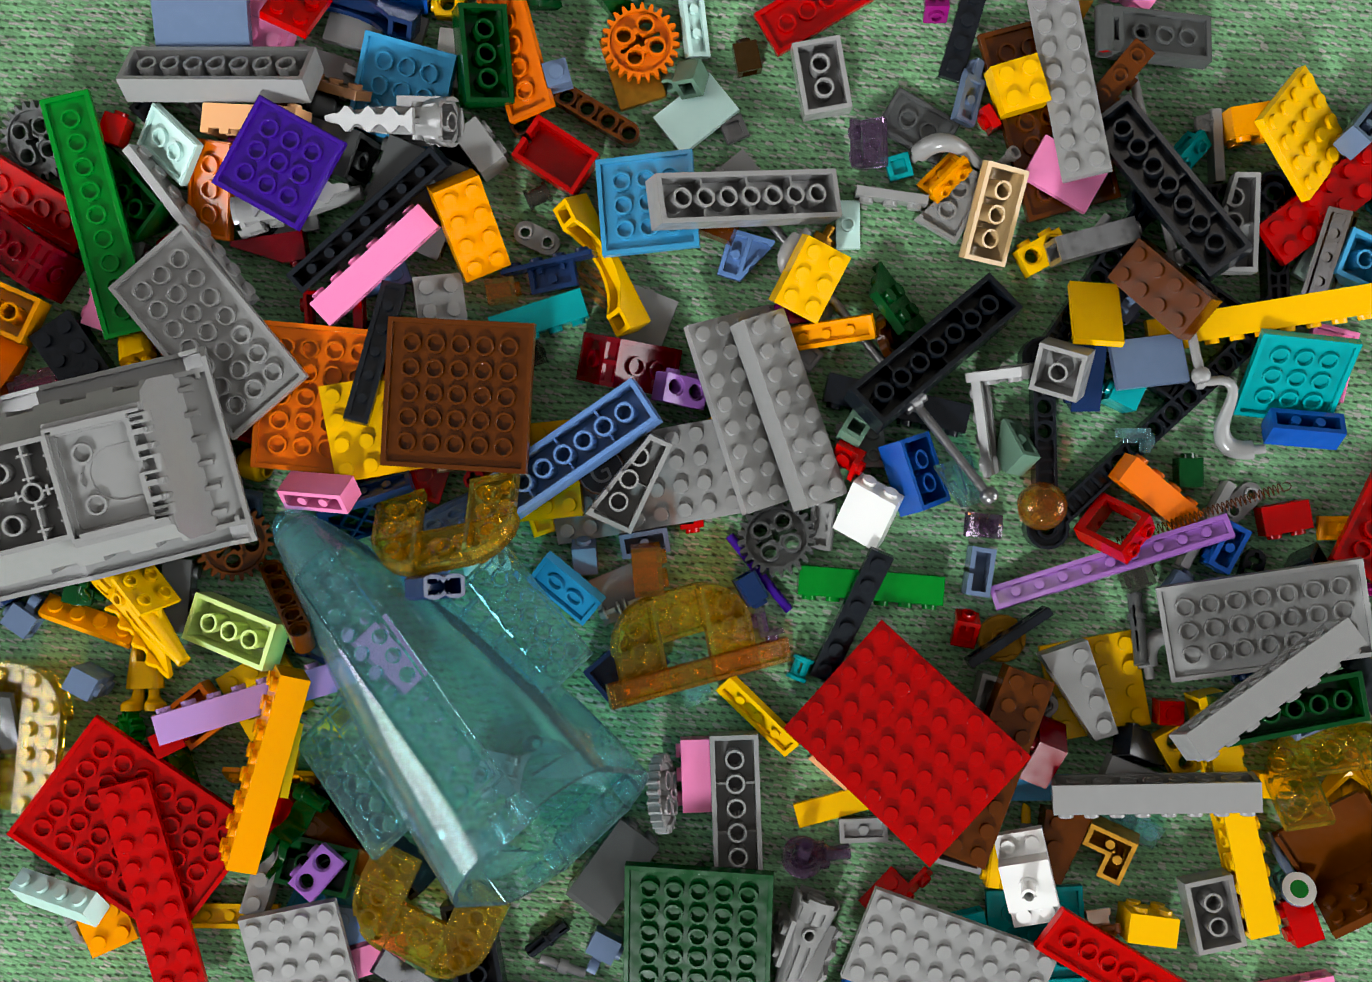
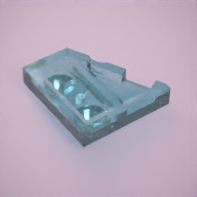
M971 455L964 456L974 468ZM954 460L934 465V470L961 508L981 502L979 498L980 492Z

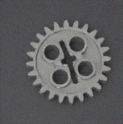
M667 753L653 754L651 763H649L646 781L648 786L646 791L648 795V814L650 815V823H652V829H655V833L670 834L672 829H675L674 823L677 822L676 815H678L677 774L670 755Z

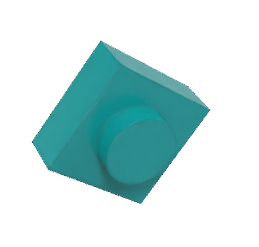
M908 152L884 158L883 161L890 183L914 176Z

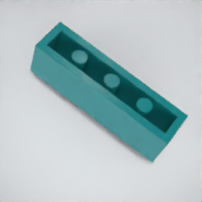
M580 288L487 318L488 321L535 323L537 340L541 338L540 334L548 331L550 335L562 332L563 326L572 324V327L586 324L585 319L590 318L582 291Z

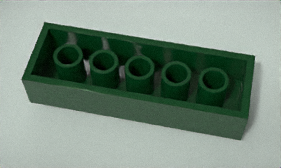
M1341 669L1330 674L1326 672L1320 677L1321 682L1311 688L1305 687L1300 691L1301 696L1290 703H1287V701L1279 706L1281 710L1277 714L1261 719L1259 721L1261 725L1251 732H1243L1239 735L1240 740L1230 747L1370 721L1362 671ZM1228 691L1206 695L1208 706Z

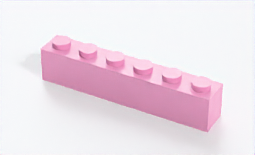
M411 204L402 212L404 217L400 221L396 222L394 220L384 229L386 233L380 239L375 237L366 245L368 250L362 256L360 254L355 255L348 262L350 267L344 272L338 271L330 278L332 283L326 289L321 287L312 295L314 300L309 304L329 326L337 324L373 291L382 280H385L441 228L438 222L421 204L416 206Z

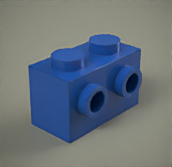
M1231 520L1230 523L1235 533V538L1203 547L1200 551L1201 558L1199 560V563L1225 575H1230L1252 534L1250 530Z

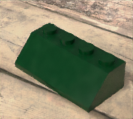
M457 3L452 10L455 55H458L457 81L460 108L464 110H484L514 104L507 4Z

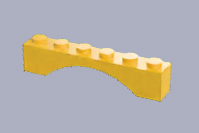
M587 193L564 198L553 211L564 232L573 237L582 247L588 246L589 249L597 252L598 257L592 259L604 281L608 306L606 317L616 337L638 332L651 320L620 258H603L600 220Z

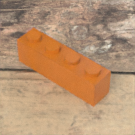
M1125 453L1108 474L1109 478L1164 522V524L1168 520L1171 525L1170 520L1173 519L1175 522V517L1180 521V515L1185 521L1184 514L1189 518V512L1193 517L1194 511L1198 515V508L1196 507L1198 503L1187 495L1184 497L1180 493L1182 491L1180 487L1172 482H1166L1164 480L1165 475L1158 469H1151L1147 466L1149 461L1137 453L1135 456ZM1190 515L1191 523L1188 521V519H1187V517H1186L1187 525L1196 523V522L1193 520V518H1192L1191 515ZM1181 518L1182 526H1180L1178 520L1176 519V521H1177V526H1178L1177 528L1186 526L1185 523H1184V521L1182 520V518ZM1172 521L1173 530L1177 529Z

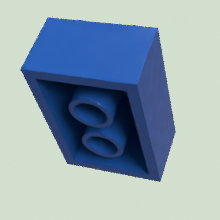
M929 431L878 447L889 485L905 496L898 509L900 517L918 513L951 500Z

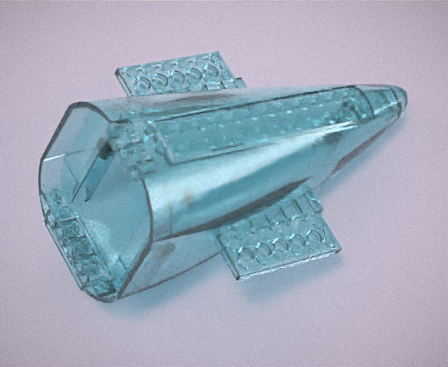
M296 509L284 510L276 514L272 525L274 542L297 598L308 619L316 644L339 693L323 710L325 715L301 737L298 750L372 860H378L409 830L419 850L455 908L503 906L526 896L559 873L564 872L632 808V805L645 787L647 772L619 739L577 698L561 686L593 652L506 543L502 542L468 576H465L464 596L456 599L412 601L405 598V577L398 564L348 533L323 519H319L314 514Z

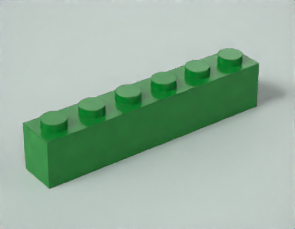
M800 564L802 569H798L796 593L802 595L801 599L816 600V596L826 597L825 601L840 602V598H846L859 569ZM888 571L874 598L873 605L888 606V602H898L897 607L912 608V604H922V609L936 610V606H943L945 577Z

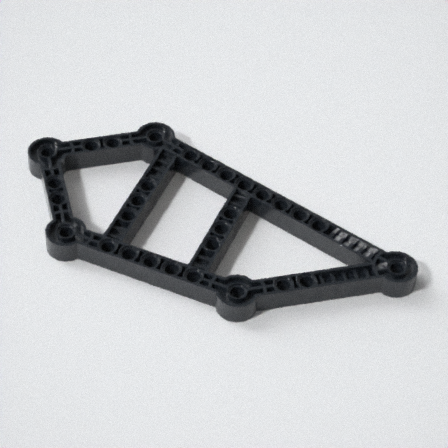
M1273 170L1261 175L1260 222L1296 195V192L1282 171ZM1227 183L1203 184L1221 205L1222 201L1219 199L1218 193L1221 191L1225 194ZM1131 187L1126 195V208L1128 211L1122 219L1135 216V220L1140 223L1143 233L1148 224L1157 221L1158 218L1134 188ZM1268 189L1274 194L1273 200L1267 196ZM1259 235L1260 299L1257 302L1292 296L1290 295L1289 263L1285 266H1280ZM1133 244L1098 254L1080 281L1092 282L1091 275L1097 274L1100 278V283H1109V274ZM1105 254H1110L1113 257V265L1105 262ZM1271 261L1277 265L1276 272H1273L1270 268ZM1185 264L1182 267L1223 301L1218 308L1242 304L1213 283H1209L1207 279ZM1067 298L1044 334L1027 341L1020 348L1017 355V364L1035 362L1039 343L1048 336L1067 342L1072 337L1071 325H1067L1063 320L1065 313L1070 314L1069 298ZM1255 333L1245 334V339L1229 340L1204 363V367L1210 370L1211 376L1220 375L1228 377L1252 355L1258 337H1255ZM1238 342L1244 346L1242 354L1237 351L1236 346ZM1109 352L1106 353V361L1110 363ZM1220 358H1223L1226 362L1224 370L1219 367ZM1190 376V381L1187 383L1147 387L1146 389L1164 401L1059 498L1056 397L1029 389L1030 439L1041 458L1031 467L1032 510L1027 512L1023 518L1021 527L1026 541L1033 547L1046 550L1055 549L1062 545L1069 535V523L1114 482L1108 477V474L1114 468L1112 465L1113 457L1117 456L1121 459L1125 453L1134 456L1137 453L1143 456L1218 385L1206 386L1204 389L1196 390L1195 383L1192 382ZM1185 391H1188L1191 395L1189 403L1183 399ZM1039 401H1043L1047 405V411L1044 414L1040 413L1037 409ZM1167 407L1173 410V417L1171 419H1168L1165 415ZM1150 423L1156 427V432L1153 436L1147 431ZM1040 425L1046 426L1048 430L1045 438L1038 434ZM1133 439L1138 443L1136 452L1131 451L1129 446ZM1044 521L1050 524V530L1047 534H1043L1040 530V526Z

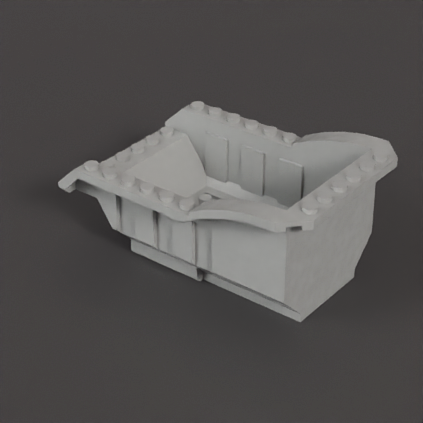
M206 346L0 396V602L259 540L211 372L212 368Z

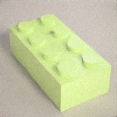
M196 592L181 638L257 670L269 671L274 669L275 664H280L288 636L281 620L277 617L214 592Z

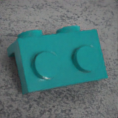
M1199 129L1196 134L1187 131L1173 148L1191 169L1212 144L1206 132Z

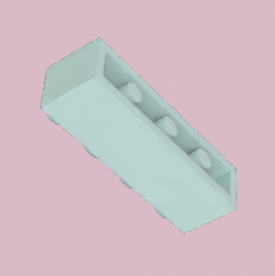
M22 867L8 887L24 903L93 927L98 926L110 907L96 891Z

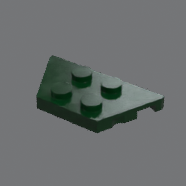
M880 261L872 267L876 275L871 278L869 296L897 335L912 337L927 323L919 314L918 307L905 295L902 285L894 280Z

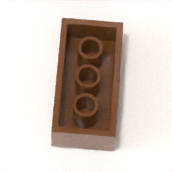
M1142 238L1137 239L1108 276L1113 283L1174 336L1182 340L1190 341L1223 302L1155 244Z

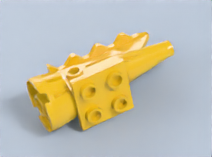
M155 565L91 581L94 587L113 603L106 606L104 610L118 616L117 627L130 632L133 636L131 641L132 647L141 649L146 653L145 664L147 666L157 668L163 676L169 679L173 676L171 660L178 667L185 665L190 660V656L184 649L163 610L165 607L179 603L181 598Z

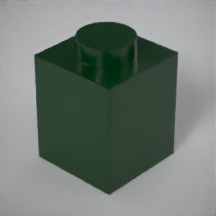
M1180 453V458H1172V483L1178 487H1204V458H1195V453Z

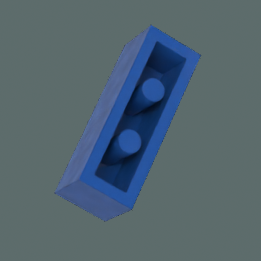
M1270 408L1261 423L1263 444L1337 450L1347 435L1344 414Z

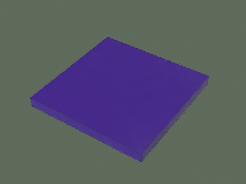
M259 95L211 183L300 232L348 144Z

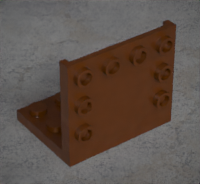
M1360 787L1272 832L1274 839L1295 870L1308 875L1314 881L1317 889L1315 901L1335 939L1372 922V803Z

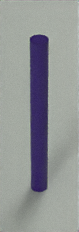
M731 533L725 539L745 562L747 556H741L740 550L745 547H739L737 543L739 539L734 533ZM753 562L750 564H746L750 568V570L752 569L751 566ZM760 567L755 570L767 591L784 612L790 611L793 606L766 573L761 575Z

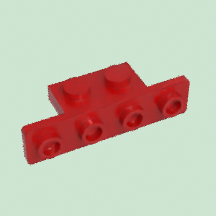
M891 866L858 901L867 908L875 885L914 899V893L919 888H924L931 881L930 876L933 874V871L924 866L908 882Z

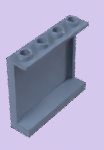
M150 0L156 47H253L250 0Z

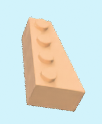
M203 102L200 132L225 141L228 140V137L236 138L254 104ZM288 103L287 106H281L304 120L312 122V113L303 110L302 105Z

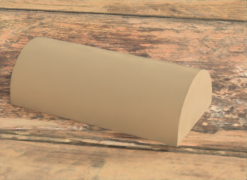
M989 160L982 161L958 257L1005 268L1030 171Z

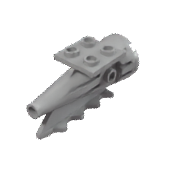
M396 95V106H366L363 109L353 110L351 106H344L337 113L325 115V121L340 125L345 132L359 129L379 134H399L398 137L419 146L429 147L437 145L438 147L453 148L458 145V142H455L457 137H462L464 131L462 108H457L455 102L459 101L454 96Z
M327 181L301 230L306 233L321 230L318 214L358 200H364L362 186H349L346 183L331 184ZM236 196L230 197L232 219L234 225L239 224L242 231H237L241 238L247 239L268 232L269 226L270 228H278L274 234L297 231Z
M801 885L800 889L795 886L790 909L787 904L782 903L780 910L775 912L771 944V958L775 966L778 967L775 982H824L826 980L830 960L835 957L838 938L843 934L838 923L833 922L831 924L841 905L836 898L832 897L830 901L824 897L825 892L805 885Z

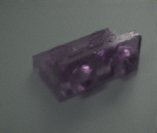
M881 116L865 120L850 119L848 136L850 139L849 161L851 167L859 170L888 167L887 118Z

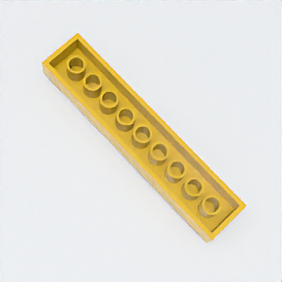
M1208 687L1185 692L1184 696L1189 719L1208 707L1206 695L1224 691ZM1242 745L1228 748L1223 747L1219 750L1220 755L1209 762H1206V760L1200 761L1203 766L1200 769L1201 772L1248 771L1243 765L1244 749ZM1210 813L1221 867L1233 874L1245 936L1254 940L1280 934L1278 925L1281 924L1279 913L1274 908L1273 901L1276 900L1273 888L1269 885L1270 869L1268 864L1264 862L1263 853H1265V846L1262 839L1259 838L1258 829H1260V823L1257 815L1245 817L1241 816L1240 813H1229L1227 817H1217Z

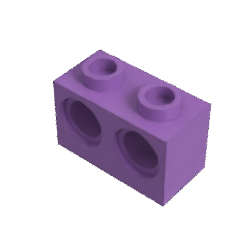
M666 368V372L656 371L651 400L690 409L704 410L706 399L698 374L687 373L686 376L680 375L681 370ZM670 381L672 383L671 390H669ZM690 387H692L691 395L689 393Z
M326 842L320 846L315 844L306 856L309 859L302 866L299 863L290 873L292 879L288 884L310 903L319 896L348 862ZM321 854H326L330 857L331 862L327 868L319 864ZM304 874H310L313 877L314 882L311 887L303 885L302 877Z

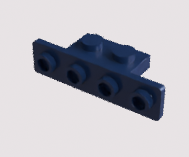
M588 246L575 249L574 253L570 254L557 252L552 254V258L548 259L536 257L530 259L527 264L521 265L520 262L511 263L507 268L501 269L500 274L508 278L528 273L531 294L538 296L580 286L576 262L596 258L598 254L593 249H589Z

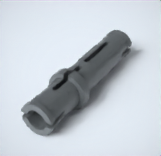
M1129 592L1126 594L1129 610L1127 621H1130L1133 665L1147 666L1150 665L1145 630L1147 615L1143 610L1142 592Z

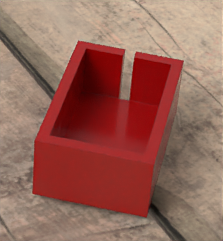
M537 114L526 131L528 138L532 140L529 144L527 138L523 136L511 156L515 162L567 196L578 195L595 170V160L600 159L599 153Z

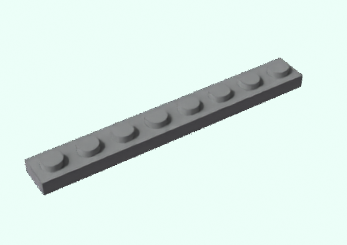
M128 144L122 151L179 225L184 224L250 305H254L259 301V297L255 294V288L242 277L239 267L229 260L223 246L216 243L211 236L210 229L200 222L194 208L184 201L181 197V191L168 180L165 170L151 158V152L145 146Z

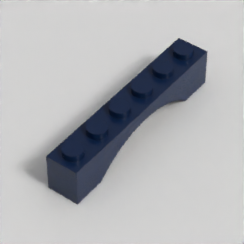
M333 0L326 10L354 17L372 25L384 35L412 42L420 32L422 9L391 0Z

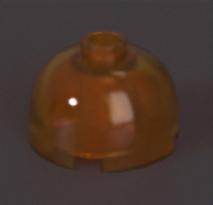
M1037 482L1030 484L1021 491L1017 499L1019 518L1026 526L1035 530L1055 528L1063 521L1067 514L1068 503L1065 494L1060 488L1051 483Z

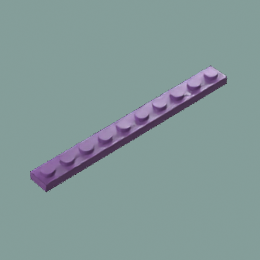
M1225 513L1151 536L1140 547L1138 555L1132 558L1128 564L1100 552L991 587V596L996 611L1223 542L1235 538V533L1228 515Z

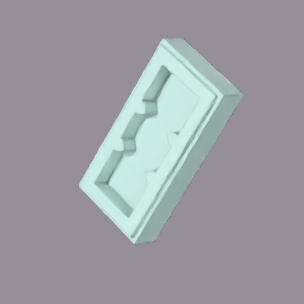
M840 200L842 217L835 220V249L859 250V200Z

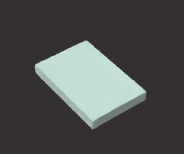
M709 73L703 96L683 100L679 96L656 114L653 120L677 150L693 149L740 111Z
M152 103L137 145L145 146L151 152V158L180 186H188L204 145L160 103Z

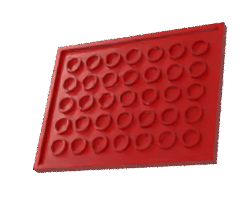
M883 620L874 627L784 727L789 734L929 867L1032 758L1025 749Z
M97 714L6 835L86 888L96 891L103 899L135 919L97 789L101 786L149 775L192 920L229 872L225 869L224 861H221L222 853L219 852V846L222 837L226 838L227 817L229 813L233 814L235 807L163 758L157 760L154 752Z

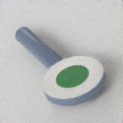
M1272 831L1265 833L1263 836L1285 874L1280 885L1283 898L1295 907L1310 905L1317 895L1314 881L1302 872H1294L1284 852L1274 839Z

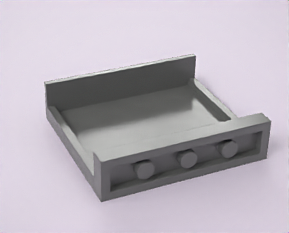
M389 134V137L386 136L381 145V150L383 151L381 159H377L373 166L372 173L375 174L373 181L367 184L364 191V196H367L364 204L424 152L426 148L398 137L399 134ZM449 159L452 165L429 185L471 168L476 171V168L469 165L464 166ZM427 187L374 234L382 237L386 233L384 229L394 220L396 222L400 221L404 217L402 212L411 204H414V206L421 204L441 226ZM442 226L416 252L436 261L440 260L448 244Z

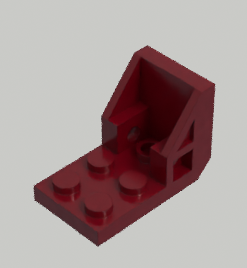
M0 209V270L24 287L62 304L85 269L83 260L50 240L34 233Z
M584 332L576 379L617 388L628 379L633 378L638 382L644 393L652 394L656 371L666 372V368L679 370L682 350ZM671 381L669 383V390H671L672 387Z

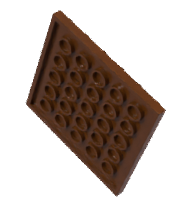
M388 316L380 465L528 474L536 324Z

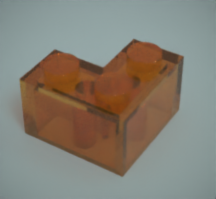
M660 542L630 544L635 598L665 595L664 588L669 587L667 568H662V564L667 563L666 549H661Z

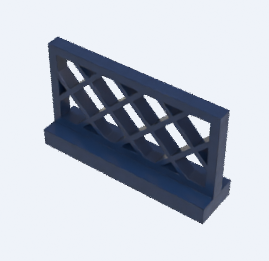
M408 470L357 484L362 494L349 514L316 511V515L319 520H323L335 543L339 546L391 530L428 511L412 481V474ZM411 493L409 499L399 497L401 495ZM388 500L386 506L375 504L381 501ZM394 502L404 505L401 511L391 508ZM362 507L365 508L363 513L352 511ZM410 507L420 509L421 511L415 514L407 513ZM371 509L381 512L378 518L368 515ZM339 514L342 515L340 520L329 518ZM387 514L397 517L392 521L384 520ZM347 517L358 519L355 525L345 522ZM363 521L374 524L369 528L361 527ZM340 528L351 531L349 534L343 536H339L338 534Z

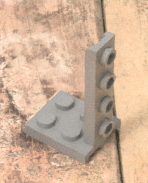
M1035 362L982 368L981 370L965 373L966 383H971L969 393L974 403L973 421L977 425L976 444L980 448L979 468L983 472V478L991 477L1001 470L1000 462L996 456L997 438L990 385L999 384V382L1008 381V383L1023 381V379L1031 378Z

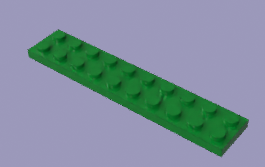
M84 89L39 100L104 340L108 341L143 332L108 289L112 283L137 262L91 91Z

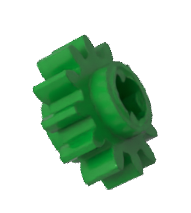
M122 711V714L118 715L119 722L115 723V726L141 743L145 740L146 734L143 717L139 718V711Z

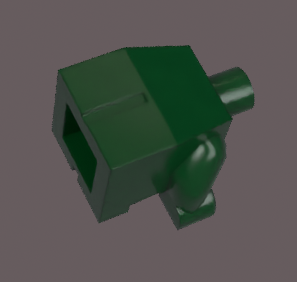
M89 581L65 586L61 602L71 605L91 606L96 601L105 602L107 598Z

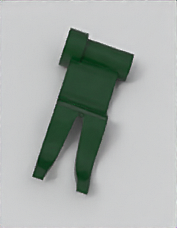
M301 781L292 793V797L296 801L288 817L276 826L268 836L260 864L273 853L276 843L281 839L277 859L265 876L269 880L285 862L290 845L307 831L316 812L323 813L330 805V800L314 791L313 787L305 781Z

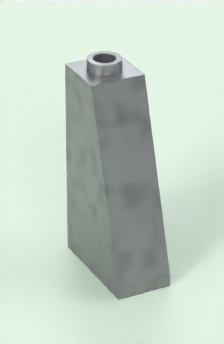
M1135 216L1054 237L1044 244L1050 268L1134 244L1138 238H1141L1142 228L1140 223L1135 220Z

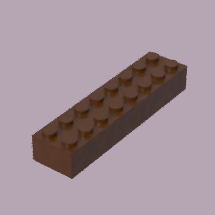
M1002 663L984 713L1029 753L1055 683ZM1023 768L945 850L944 855L985 870Z

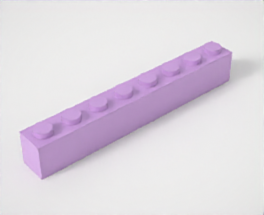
M342 654L338 655L337 659L330 665H319L318 661L304 665L305 672L311 681L305 701L357 686L349 657L343 658ZM267 676L256 679V684L246 687L245 683L230 687L232 692L221 694L219 690L206 694L207 699L199 702L196 701V698L180 702L182 707L171 710L169 705L156 709V714L152 715L151 719L159 746L261 715L262 709H259L262 694H267L269 686L266 685Z

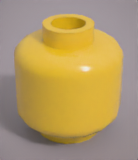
M247 448L238 455L236 462L241 477L255 482H262L272 475L274 469L250 467L251 448Z

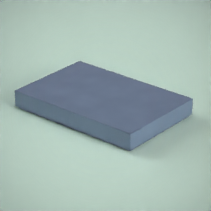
M1173 334L1125 339L1123 347L1107 346L1116 391L1187 383L1190 381L1183 341Z

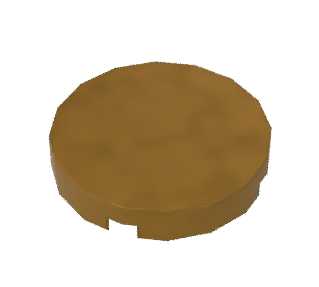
M996 614L988 617L980 627L977 637L979 647L1018 621L1006 614ZM1026 634L989 659L996 662H1008L1015 659L1024 649Z

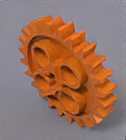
M641 2L640 8L636 9L634 3H631V10L627 11L622 6V15L614 12L615 21L607 20V25L610 29L603 28V34L607 37L601 38V43L606 45V47L602 48V53L609 54L605 58V62H613L610 67L611 71L619 69V78L627 74L628 82L633 77H636L637 83L640 84L641 78L645 77L647 83H650V76L653 75L659 80V71L667 74L666 65L674 66V61L671 57L678 58V52L673 49L680 48V42L674 41L679 38V32H672L675 30L676 24H668L670 15L662 17V8L654 12L653 4L648 9H645L644 3ZM643 23H650L652 25L649 31H642L639 27ZM621 34H628L631 38L627 42H621L618 40V37ZM641 40L645 45L641 47L636 41ZM654 44H660L663 50L659 53H654L650 48ZM622 50H627L626 53H621ZM633 55H638L642 58L637 64L629 62V58Z

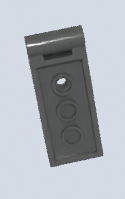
M1108 3L1099 4L1094 8L1095 56L1098 58L1117 61L1134 39L1137 38L1155 52L1147 64L1203 70L1212 62L1211 16L1115 6Z

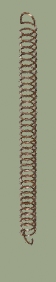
M1284 482V483L1290 484V488L1288 489V490H1290L1291 487H1292L1291 483H1289V482ZM1277 483V488H1276L1275 485H1272V489L1268 486V487H1267L1268 492H1267V490H1266L1265 488H1263V493H1262V491H1261L1260 489L1258 490V494H1257L1256 491H1254V492H1253L1254 497H1253L1252 493L1249 492V498H1248V500H1249L1250 503H1252V502H1251V498H1250V494H1251V496L1253 497L1254 501L1256 502L1255 493H1256V495L1258 496L1259 500H1261L1259 491L1261 492V494L1263 495V497H1264V499H1265L1264 489H1265L1266 493L1268 494V496L1270 497L1269 488H1270V490L1272 491L1273 495L1275 496L1273 486H1274L1275 489L1277 490L1278 494H1280V493H1279L1278 485L1280 486V488L1282 489L1283 492H1285V491L1283 490V488L1281 487V485H1280L1279 483ZM1244 494V499H1243L1242 496L1239 497V498H1240V501L1238 500L1237 497H1235V502L1233 501V499H1230V503L1226 500V506H1225V504H1224L1223 502H1221V507H1220V505L1217 503V504H1216L1217 509L1215 508L1214 505H1212V510L1210 509L1209 506L1207 507V511L1205 510V508H1203V509H1202V510H1203V514H1202V512L1198 509V515H1197V513H1196L1195 511L1193 512L1194 517L1192 516V514H1191L1190 512H1189V518H1188V516H1187L1186 514H1184L1185 521H1184L1183 517L1180 515V521L1178 520L1177 517H1175V522L1173 521V519L1170 520V521H1171V525H1170V523H1169L1168 520H1166V525L1164 524V522H1161L1162 528H1161V526L1159 525V523H1157V529H1158L1157 533L1159 534V527H1160L1161 531L1164 533L1163 525L1165 526L1166 530L1168 531V530H1169V529H1168V524H1169V526L1171 527V529L1173 530L1172 521H1173L1175 527L1177 528L1178 526H1177V521H1176V519L1178 520L1180 526H1182L1181 518H1182V520L1184 521L1185 525H1187L1186 517H1187L1188 521L1191 523L1190 515L1192 516V518H1193V520H1194L1195 522H1196L1195 514L1197 515L1198 519L1201 520V519H1200L1199 511H1200V513H1201V515L1203 516L1204 519H1205L1204 510H1205L1207 516L1210 517L1208 508L1210 509V511H1211V513H1212L1213 516H1214L1213 507L1215 508L1217 514H1219L1218 506H1219V508L1221 509V511H1222V513H1223L1224 511H1223L1222 503H1223V505H1224V507L1226 508L1227 511H1228L1227 502H1228V504H1229V506H1230V508H1231L1232 510H1233L1232 501H1233L1235 507L1237 508L1236 499L1238 500V502H1239V504H1240L1241 507H1242L1241 498L1243 499L1245 505H1247L1246 497H1245L1246 494ZM1116 537L1117 544H1119V543H1118V540H1119V542H1120V544H1121L1120 539H1119L1118 537Z

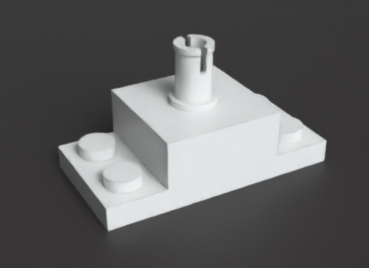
M1042 825L999 832L994 845L1009 914L1011 913L1014 928L1049 923L1059 910L1060 903Z

